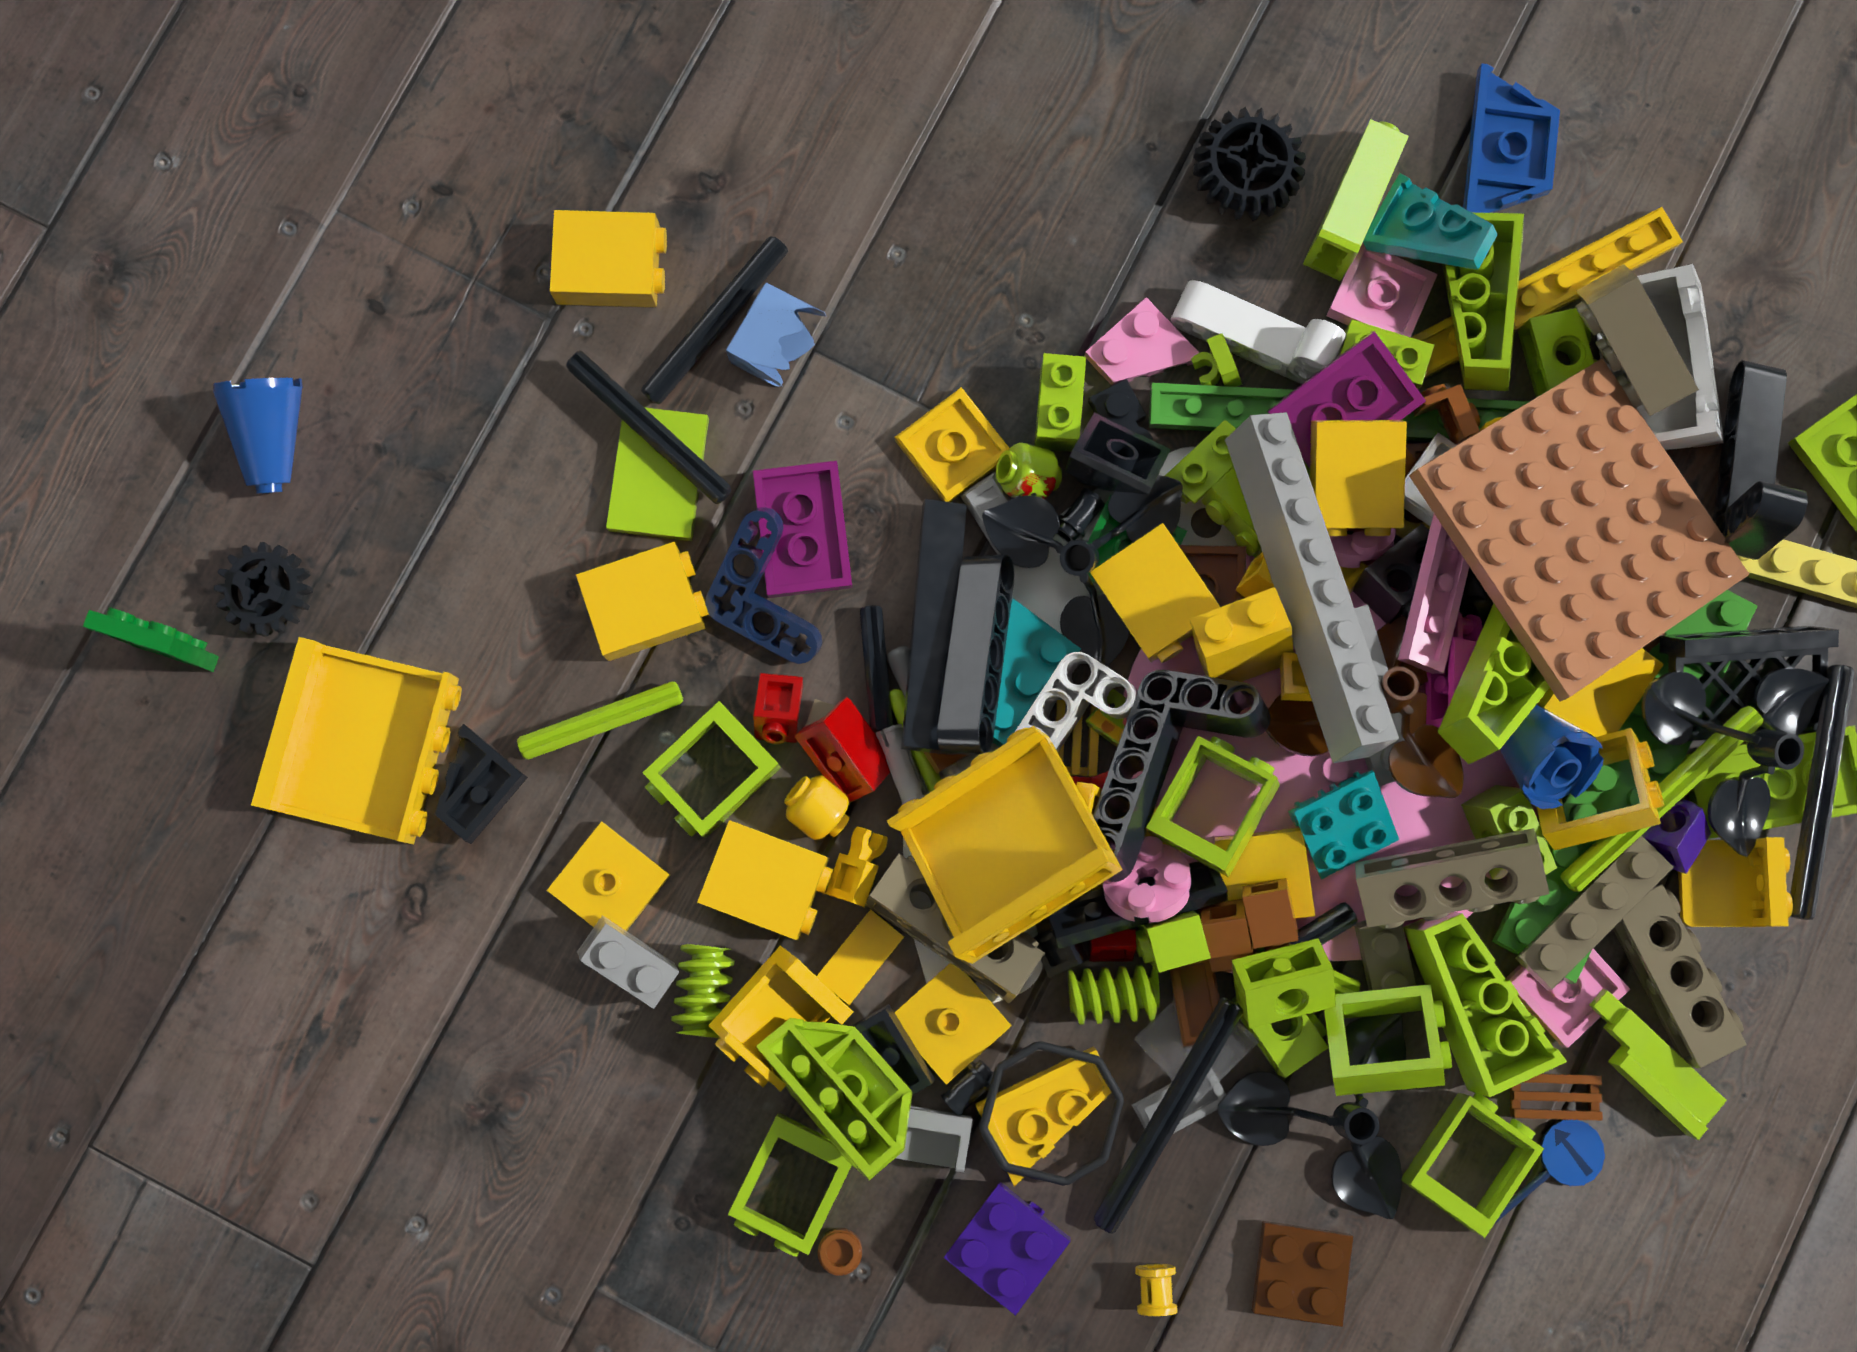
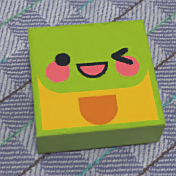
M1112 689L1107 696V703L1110 708H1118L1126 702L1127 698ZM1096 708L1088 717L1086 723L1087 726L1118 747L1128 717L1116 719Z

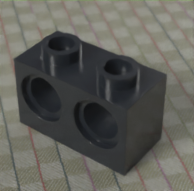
M1423 523L1366 567L1353 588V592L1369 605L1386 624L1388 622L1391 624L1397 617L1402 615L1408 619L1421 567L1420 564L1422 563L1429 529Z

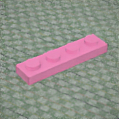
M1433 514L1398 660L1431 674L1444 673L1469 570V565L1435 514Z

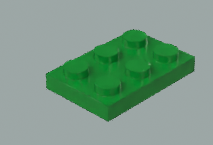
M108 607L106 615L89 610L82 626L133 647L214 672L219 656L205 650L207 642L193 638V636L177 631V629L154 621L148 622Z

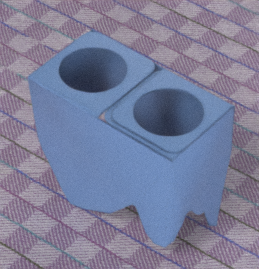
M765 283L726 349L729 361L748 373L774 386L781 387L783 380L776 369H790L789 361L796 360L815 345L798 312L826 316L825 312Z

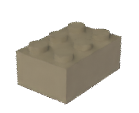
M1623 264L1577 290L1582 302L1575 307L1592 334L1600 333L1602 339L1595 343L1613 372L1621 371L1622 374L1616 377L1634 408L1642 406L1648 415L1652 416L1699 390L1639 278Z

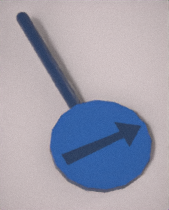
M1561 1120L1551 1125L1543 1135L1540 1145L1544 1148L1540 1156L1545 1169L1510 1199L1495 1224L1550 1176L1557 1182L1568 1186H1581L1594 1180L1602 1170L1605 1159L1604 1144L1598 1132L1588 1123L1579 1120Z

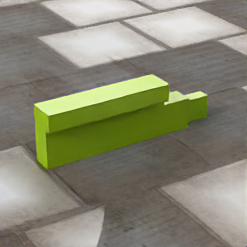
M1602 989L1589 1006L1607 1022L1603 1028L1621 1044L1608 1062L1685 1135L1699 1140L1708 1130L1706 1125L1727 1100L1631 1009L1626 1008L1608 990Z

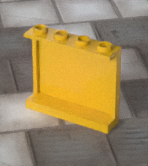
M299 637L251 806L414 845L416 836L421 837L426 827L427 812L423 810L427 795L434 793L438 783L439 770L435 769L439 752L444 753L449 742L450 728L446 727L450 711L457 709L460 702L462 688L458 686L459 678L448 672L430 671L326 646L315 640Z
M1035 726L1015 731L1007 738L1006 744L993 752H985L975 757L971 761L969 768L956 776L952 775L941 779L935 784L932 792L921 799H913L904 803L898 809V814L887 820L890 827L901 832L954 937L948 941L952 952L956 958L971 964L1123 870L1049 736Z

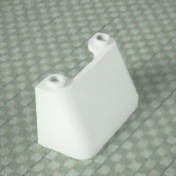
M1693 264L1637 276L1699 389L1652 416H1649L1642 406H1639L1637 410L1665 450L1724 443L1701 283ZM1600 333L1597 334L1598 340L1602 339ZM1607 364V366L1609 367V369L1615 377H1618L1622 374L1620 370L1613 372L1610 365Z

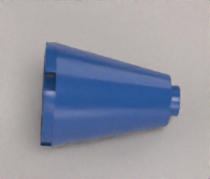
M244 379L245 382H240V385H231V381L214 383V396L246 486H255L256 494L283 492L282 484L291 483L303 389L302 379Z
M1537 704L1500 749L1524 796L1531 804L1541 809L1562 806L1558 800L1570 793L1575 798L1581 795L1596 779L1604 760L1599 754V748L1603 747L1593 735Z

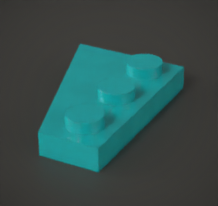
M1399 173L1371 222L1363 244L1368 251L1479 270L1498 234L1490 222L1457 204H1448L1439 199L1436 192L1426 187L1421 189L1412 184L1410 178Z
M1014 598L1011 603L993 743L998 747L1006 744L1007 738L1016 731L1061 660L1070 653L1081 651L1080 647Z

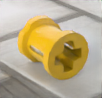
M1170 1264L1136 1266L1135 1274L1140 1276L1141 1304L1137 1306V1313L1144 1316H1168L1178 1313L1177 1305L1172 1300L1171 1276L1176 1274L1175 1266Z

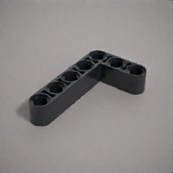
M1741 360L1734 369L1729 386L1723 434L1724 443H1722L1713 521L1725 537V542L1729 543L1737 556L1758 560L1801 524L1806 512L1808 496L1804 490L1775 484L1787 382L1786 370Z
M1155 670L1143 678L1093 814L1110 848L1115 850L1114 855L1123 869L1106 881L1119 882L1124 880L1134 869L1147 832L1146 827L1153 815L1183 727L1243 738L1260 736L1268 729L1271 722L1270 711L1253 685L1245 682L1170 670ZM1169 694L1165 699L1160 700L1164 695ZM1210 700L1205 706L1199 707L1203 702ZM1252 707L1248 712L1240 714L1245 708ZM1156 732L1154 736H1152L1149 739H1146L1147 736H1149L1151 733ZM1139 771H1142V773L1137 778L1132 779L1133 775H1135ZM1129 810L1123 818L1117 819L1122 812Z

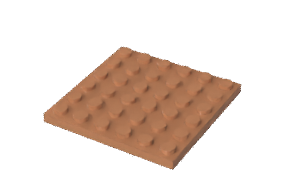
M1603 358L1409 475L1559 702L1571 697L1750 575L1729 543L1725 542V537L1637 408L1633 407L1622 386Z

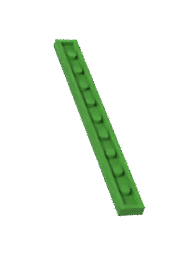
M1152 383L1150 387L1149 428L1213 431L1226 420L1237 429L1250 415L1268 414L1266 411L1294 390ZM1467 398L1468 403H1473L1479 413V430L1488 421L1507 416L1529 402ZM1437 409L1416 417L1412 411L1402 419V421L1407 422L1406 441L1431 442L1437 433L1450 440Z

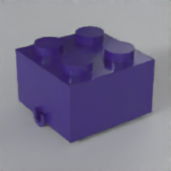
M1000 1182L943 1258L1016 1316L1071 1242V1237L1043 1216L1045 1211L1033 1201H1030L1028 1204Z

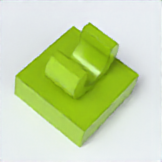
M1223 333L1206 339L1211 353L1201 352L1191 358L1195 369L1206 365L1212 367L1208 374L1199 377L1201 385L1215 386L1219 382L1220 377L1224 386L1237 387L1242 385Z

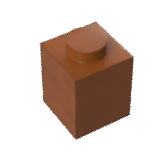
M1287 878L1243 886L1242 899L1254 949L1264 947L1265 951L1289 946L1291 942L1298 941V927Z
M1243 899L1225 901L1201 908V924L1211 957L1209 959L1212 973L1219 971L1233 973L1232 960L1256 954Z

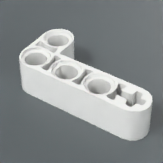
M1196 280L1187 282L1171 317L1172 324L1178 329L1206 342V339L1223 333L1231 353L1300 384L1306 382L1336 359L1346 337L1343 329L1326 320L1312 319L1305 328L1209 284Z
M1083 652L1070 653L1061 660L1016 731L1035 726L1049 736L1056 751L1059 752L1090 703L1111 717L1124 719L1130 714L1137 689L1124 677ZM1080 664H1089L1091 668L1089 679L1081 685H1075L1072 681L1073 669ZM1115 687H1125L1127 691L1126 702L1118 708H1110L1107 703L1109 692ZM1056 700H1064L1067 705L1065 716L1061 720L1051 721L1048 716L1050 705Z

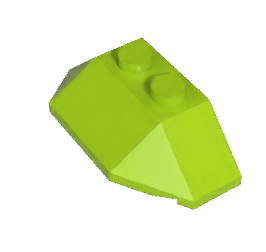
M790 1018L756 1046L775 1074L786 1084V1089L842 1156L868 1180H871L905 1150L912 1091L856 1027L825 1022H807L803 1019Z

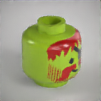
M1017 443L1009 450L1004 451L998 459L996 479L1004 493L1010 497L1016 498L1027 495L1041 497L1046 500L1052 491L1058 489L1062 480V470L1058 466L1055 453L1051 450L1027 443Z

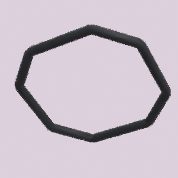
M1042 1041L1033 1042L1001 1061L995 1067L979 1125L980 1133L999 1166L1004 1171L1062 1186L1070 1185L1102 1166L1109 1159L1124 1102L1123 1094L1103 1059L1099 1056ZM1037 1050L1095 1064L1115 1098L1101 1155L1066 1177L1008 1163L988 1129L1003 1071Z

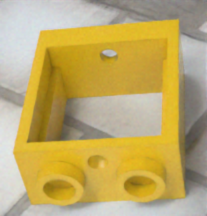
M1632 728L1595 738L1603 747L1599 748V754L1604 758L1603 766L1627 759L1630 760L1640 804L1566 822L1563 804L1551 809L1537 807L1542 835L1554 851L1661 824L1657 808L1664 806L1662 793L1656 780L1650 782L1647 769L1654 767L1653 756L1648 742H1639Z

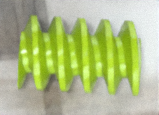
M694 944L681 945L680 950L691 955L692 960L678 964V968L689 973L690 977L676 981V986L688 991L687 995L674 998L673 1003L685 1009V1013L674 1015L671 1018V1021L683 1027V1031L676 1033L720 1038L708 1025L722 1011V1009L717 1007V1004L730 1001L731 996L719 990V987L731 984L733 981L732 977L721 972V969L735 965V960L723 954L724 951L731 949Z
M1137 965L1133 977L1130 978L1127 969L1124 966H1119L1115 979L1112 978L1107 967H1102L1098 980L1094 979L1089 968H1085L1080 981H1077L1072 969L1068 970L1070 1011L1075 1014L1079 1025H1084L1088 1012H1092L1097 1024H1102L1105 1011H1110L1114 1022L1119 1023L1123 1010L1128 1011L1132 1022H1137L1140 1009H1145L1149 1020L1155 1021L1156 1013L1160 1006L1158 971L1154 967H1152L1150 977H1148L1144 967Z

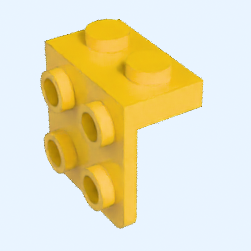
M1784 837L1756 839V845L1748 857L1739 855L1723 840H1707L1687 874L1678 871L1680 918L1683 924L1687 927L1789 926L1788 918L1792 914L1793 903L1790 893L1787 892L1786 874L1790 869V854L1787 848H1785Z

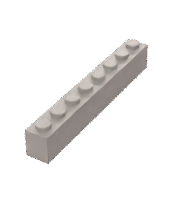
M1285 412L1250 415L1225 441L1273 585L1277 590L1292 626L1293 645L1332 762L1339 763L1371 757L1399 740L1288 414Z

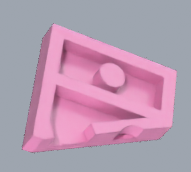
M1146 297L1085 352L1084 357L1113 386L1125 379L1131 382L1139 376L1149 377L1163 373L1168 368L1187 364V366L1192 365L1191 358L1199 352Z

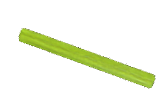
M1747 706L1741 708L1723 726L1752 734L1763 724V718L1753 707ZM1716 732L1658 784L1664 801V806L1657 808L1659 818L1667 813L1744 741ZM1650 827L1597 840L1561 873L1562 881L1572 891H1582Z

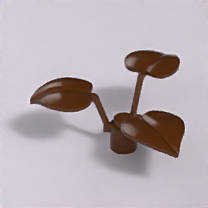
M1402 615L1397 617L1391 624L1388 622L1377 631L1388 671L1380 680V684L1390 713H1400L1402 715L1401 735L1404 738V741L1396 743L1389 752V770L1395 782L1407 792L1426 797L1456 798L1462 792L1464 781L1460 755L1438 733L1439 728L1434 725H1422L1413 735L1410 732V715L1413 713V708L1409 703L1417 694L1419 686L1429 680L1426 671L1398 660L1408 620ZM1280 694L1268 708L1271 714V722L1266 733L1280 747L1297 755L1312 757L1327 753L1329 750L1313 702L1281 700Z

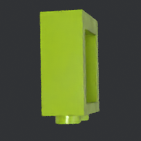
M718 701L642 773L650 781L645 786L646 790L661 805L669 801L680 812L674 817L676 822L691 837L698 832L702 837L707 838L766 783L781 766L725 706ZM717 724L758 769L702 820L661 775Z
M1198 736L1146 829L1151 836L1159 838L1162 842L1229 878L1280 784L1277 776L1273 775L1275 769L1268 763L1251 756L1248 762L1233 754L1236 748L1226 741L1212 736L1211 740L1208 741ZM1206 760L1261 788L1226 851L1172 822Z
M1431 984L1335 994L1336 1007L1325 1009L1324 1012L1336 1096L1445 1086L1444 1069L1452 1068L1449 1041H1439L1438 1028L1446 1027L1442 1000L1433 1001ZM1414 1011L1423 1012L1430 1058L1350 1066L1344 1019Z
M1458 1093L1403 1174L1401 1181L1469 1230L1485 1238L1544 1148L1532 1140L1536 1133L1514 1118L1508 1123L1495 1114L1499 1107L1485 1096L1475 1093L1471 1097L1470 1095ZM1467 1112L1516 1147L1476 1208L1470 1206L1426 1174Z
M778 1113L728 1215L736 1218L734 1225L750 1235L758 1236L761 1231L775 1238L774 1246L785 1253L797 1257L801 1251L809 1255L852 1165L825 1135ZM778 1138L838 1167L805 1236L745 1206Z

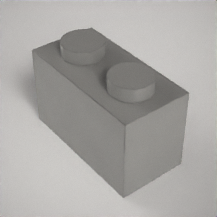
M603 915L577 951L581 962L653 1009L679 973L674 962Z

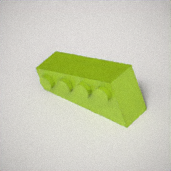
M1473 213L1493 224L1498 234L1479 270L1442 264L1464 389L1509 391L1524 214Z
M1495 604L1491 608L1438 729L1441 737L1468 765L1500 750L1550 688Z
M1451 912L1448 916L1433 921L1420 919L1403 927L1425 985L1431 984L1433 1001L1442 1000L1446 1027L1442 1028L1449 1041L1450 1048L1468 1091L1492 1097L1567 1062L1559 1049L1554 1048L1544 1034L1545 1030L1537 1018L1531 1016L1518 997L1519 993L1510 980H1506L1494 963L1496 960L1463 913Z

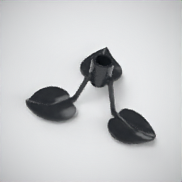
M1158 475L1149 495L1114 491L1108 503V510L1110 515L1121 524L1093 542L1081 539L1071 541L1063 546L1060 542L1054 540L1053 538L1058 533L1060 527L1059 516L1047 500L1037 496L1026 495L1013 498L1001 505L985 510L982 518L986 532L993 545L1001 555H1009L1014 565L1023 568L1040 567L1048 559L1049 550L1052 547L1060 554L1062 568L1068 574L1079 576L1080 581L1089 592V597L1077 596L1066 604L1060 617V629L1063 636L1081 648L1080 652L1088 654L1103 665L1108 666L1124 648L1130 631L1104 593L1099 596L1097 595V590L1089 578V573L1096 568L1099 562L1098 548L1125 530L1129 539L1134 543L1162 523L1170 534L1173 535L1180 520L1183 485L1174 478Z
M1780 668L1767 673L1758 683L1753 696L1756 709L1763 714V724L1761 726L1765 728L1755 734H1749L1697 718L1704 710L1706 694L1700 680L1690 673L1680 671L1666 673L1650 682L1644 691L1642 716L1648 731L1658 741L1669 745H1683L1690 739L1695 725L1705 730L1746 741L1748 754L1756 763L1760 764V766L1742 771L1738 781L1726 779L1720 782L1714 789L1708 803V820L1712 829L1739 855L1748 857L1756 845V839H1759L1770 807V790L1767 782L1762 778L1754 776L1763 773L1772 775L1775 772V767L1787 770L1793 769L1803 758L1804 745L1798 736L1810 723L1819 696L1829 682L1827 678L1817 673L1798 668Z
M1400 1014L1360 1017L1345 1027L1350 1066L1406 1060V1045L1402 1029V1016ZM1258 1071L1249 1073L1239 1079L1218 1103L1217 1112L1225 1127L1240 1139L1254 1145L1269 1146L1284 1140L1289 1132L1287 1115L1333 1126L1340 1136L1351 1141L1350 1144L1353 1149L1342 1152L1334 1161L1331 1180L1336 1194L1342 1201L1353 1208L1373 1213L1386 1219L1394 1218L1402 1189L1401 1162L1392 1144L1384 1138L1377 1136L1379 1120L1373 1111L1366 1108L1368 1100L1364 1098L1363 1093L1354 1094L1355 1102L1342 1103L1335 1109L1333 1116H1328L1295 1107H1288L1290 1091L1286 1083L1275 1074Z

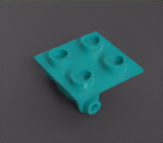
M1373 770L1362 774L1356 771L1352 777L1340 782L1338 787L1333 783L1329 785V792L1325 793L1321 789L1317 791L1319 797L1315 798L1313 796L1301 803L1297 801L1294 803L1295 808L1288 811L1296 827L1299 826L1321 880L1400 840Z

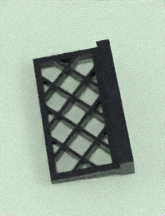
M1796 626L1660 635L1659 653L1668 654V673L1674 671L1684 672V664L1694 663L1704 673L1699 678L1704 690L1711 682L1722 693L1710 709L1706 706L1701 713L1703 716L1701 720L1723 726L1717 719L1718 715L1729 702L1738 711L1741 708L1747 707L1736 694L1749 679L1757 687L1762 678L1756 671L1767 658H1771L1780 669L1795 668L1805 655H1812V672L1826 678L1828 648L1839 647V630L1817 626ZM1728 661H1733L1740 668L1741 672L1727 686L1717 674ZM1823 691L1819 696L1811 721L1803 732L1817 731ZM1752 700L1748 704V706H1751L1756 711H1758L1754 705V701ZM1694 726L1688 741L1707 740L1715 732ZM1760 726V727H1759L1754 733H1752V734H1755V733H1757L1758 731L1763 730V729H1765V728H1764L1763 726Z

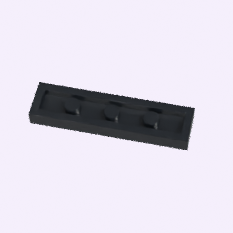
M1199 861L1189 863L1191 874L1190 896L1184 908L1174 916L1228 901V890L1221 874ZM1154 877L1141 878L1137 885L1146 883L1149 886L1155 885ZM1103 888L1083 894L1047 917L1058 949L1149 923V917L1139 918L1134 916V922L1126 920L1113 912L1105 900Z

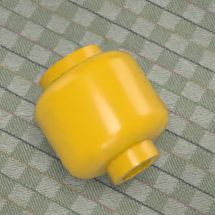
M822 775L814 776L811 779L804 776L794 785L784 800V803L788 806L786 810L787 819L813 840L822 839L828 834L836 837L850 819L845 814L849 805L848 797Z

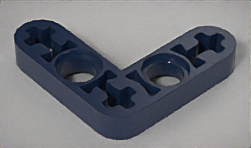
M767 507L757 508L747 514L742 520L707 593L705 604L709 616L715 621L790 662L797 664L806 663L821 650L822 635L818 628L754 593L784 529L783 520L775 510ZM765 518L768 521L766 528L771 531V534L767 533L762 536L756 547L749 545L748 543L754 540L758 532V528L753 525V522H758ZM738 554H745L752 558L755 569L751 576H742L735 570L734 559ZM732 584L740 586L734 591L730 601L736 607H731L729 610L724 611L721 608L723 602L718 597L728 593ZM764 611L772 616L774 629L771 633H762L756 629L753 621L756 612ZM786 623L789 625V628L784 633L794 638H797L801 633L806 635V644L811 648L806 647L800 652L795 649L797 642L786 635L779 642L776 640V637L782 632Z

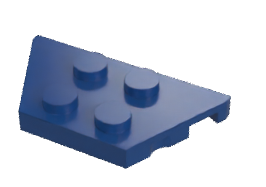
M1481 63L1476 76L1463 208L1473 213H1494L1549 194L1553 189L1560 110L1544 99L1535 98L1528 89L1517 82L1513 86L1491 73L1494 68L1484 63Z

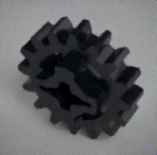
M260 542L257 552L251 547L244 545L242 546L243 557L239 559L230 554L227 557L232 564L230 570L219 569L217 572L225 578V583L215 585L214 591L223 594L225 598L217 602L216 605L223 611H230L225 619L233 625L240 623L239 630L250 634L256 629L257 634L268 637L270 627H272L280 634L285 633V621L289 620L295 624L300 622L295 614L298 608L309 610L310 606L302 601L303 595L313 593V588L303 584L302 581L310 577L311 574L305 568H297L302 560L295 554L287 556L288 550L280 545H277L272 551L270 545ZM258 565L257 568L248 571L253 566ZM286 575L289 578L290 591L287 590L284 582ZM261 585L270 586L267 594L258 593ZM238 588L243 597L241 604L238 598ZM281 607L278 611L269 615L270 611Z

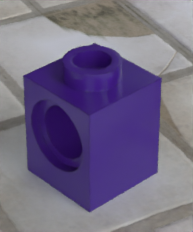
M1680 800L1660 818L1661 824L1651 826L1641 836L1674 867L1673 870L1687 874L1710 837L1711 831L1703 809L1691 801Z

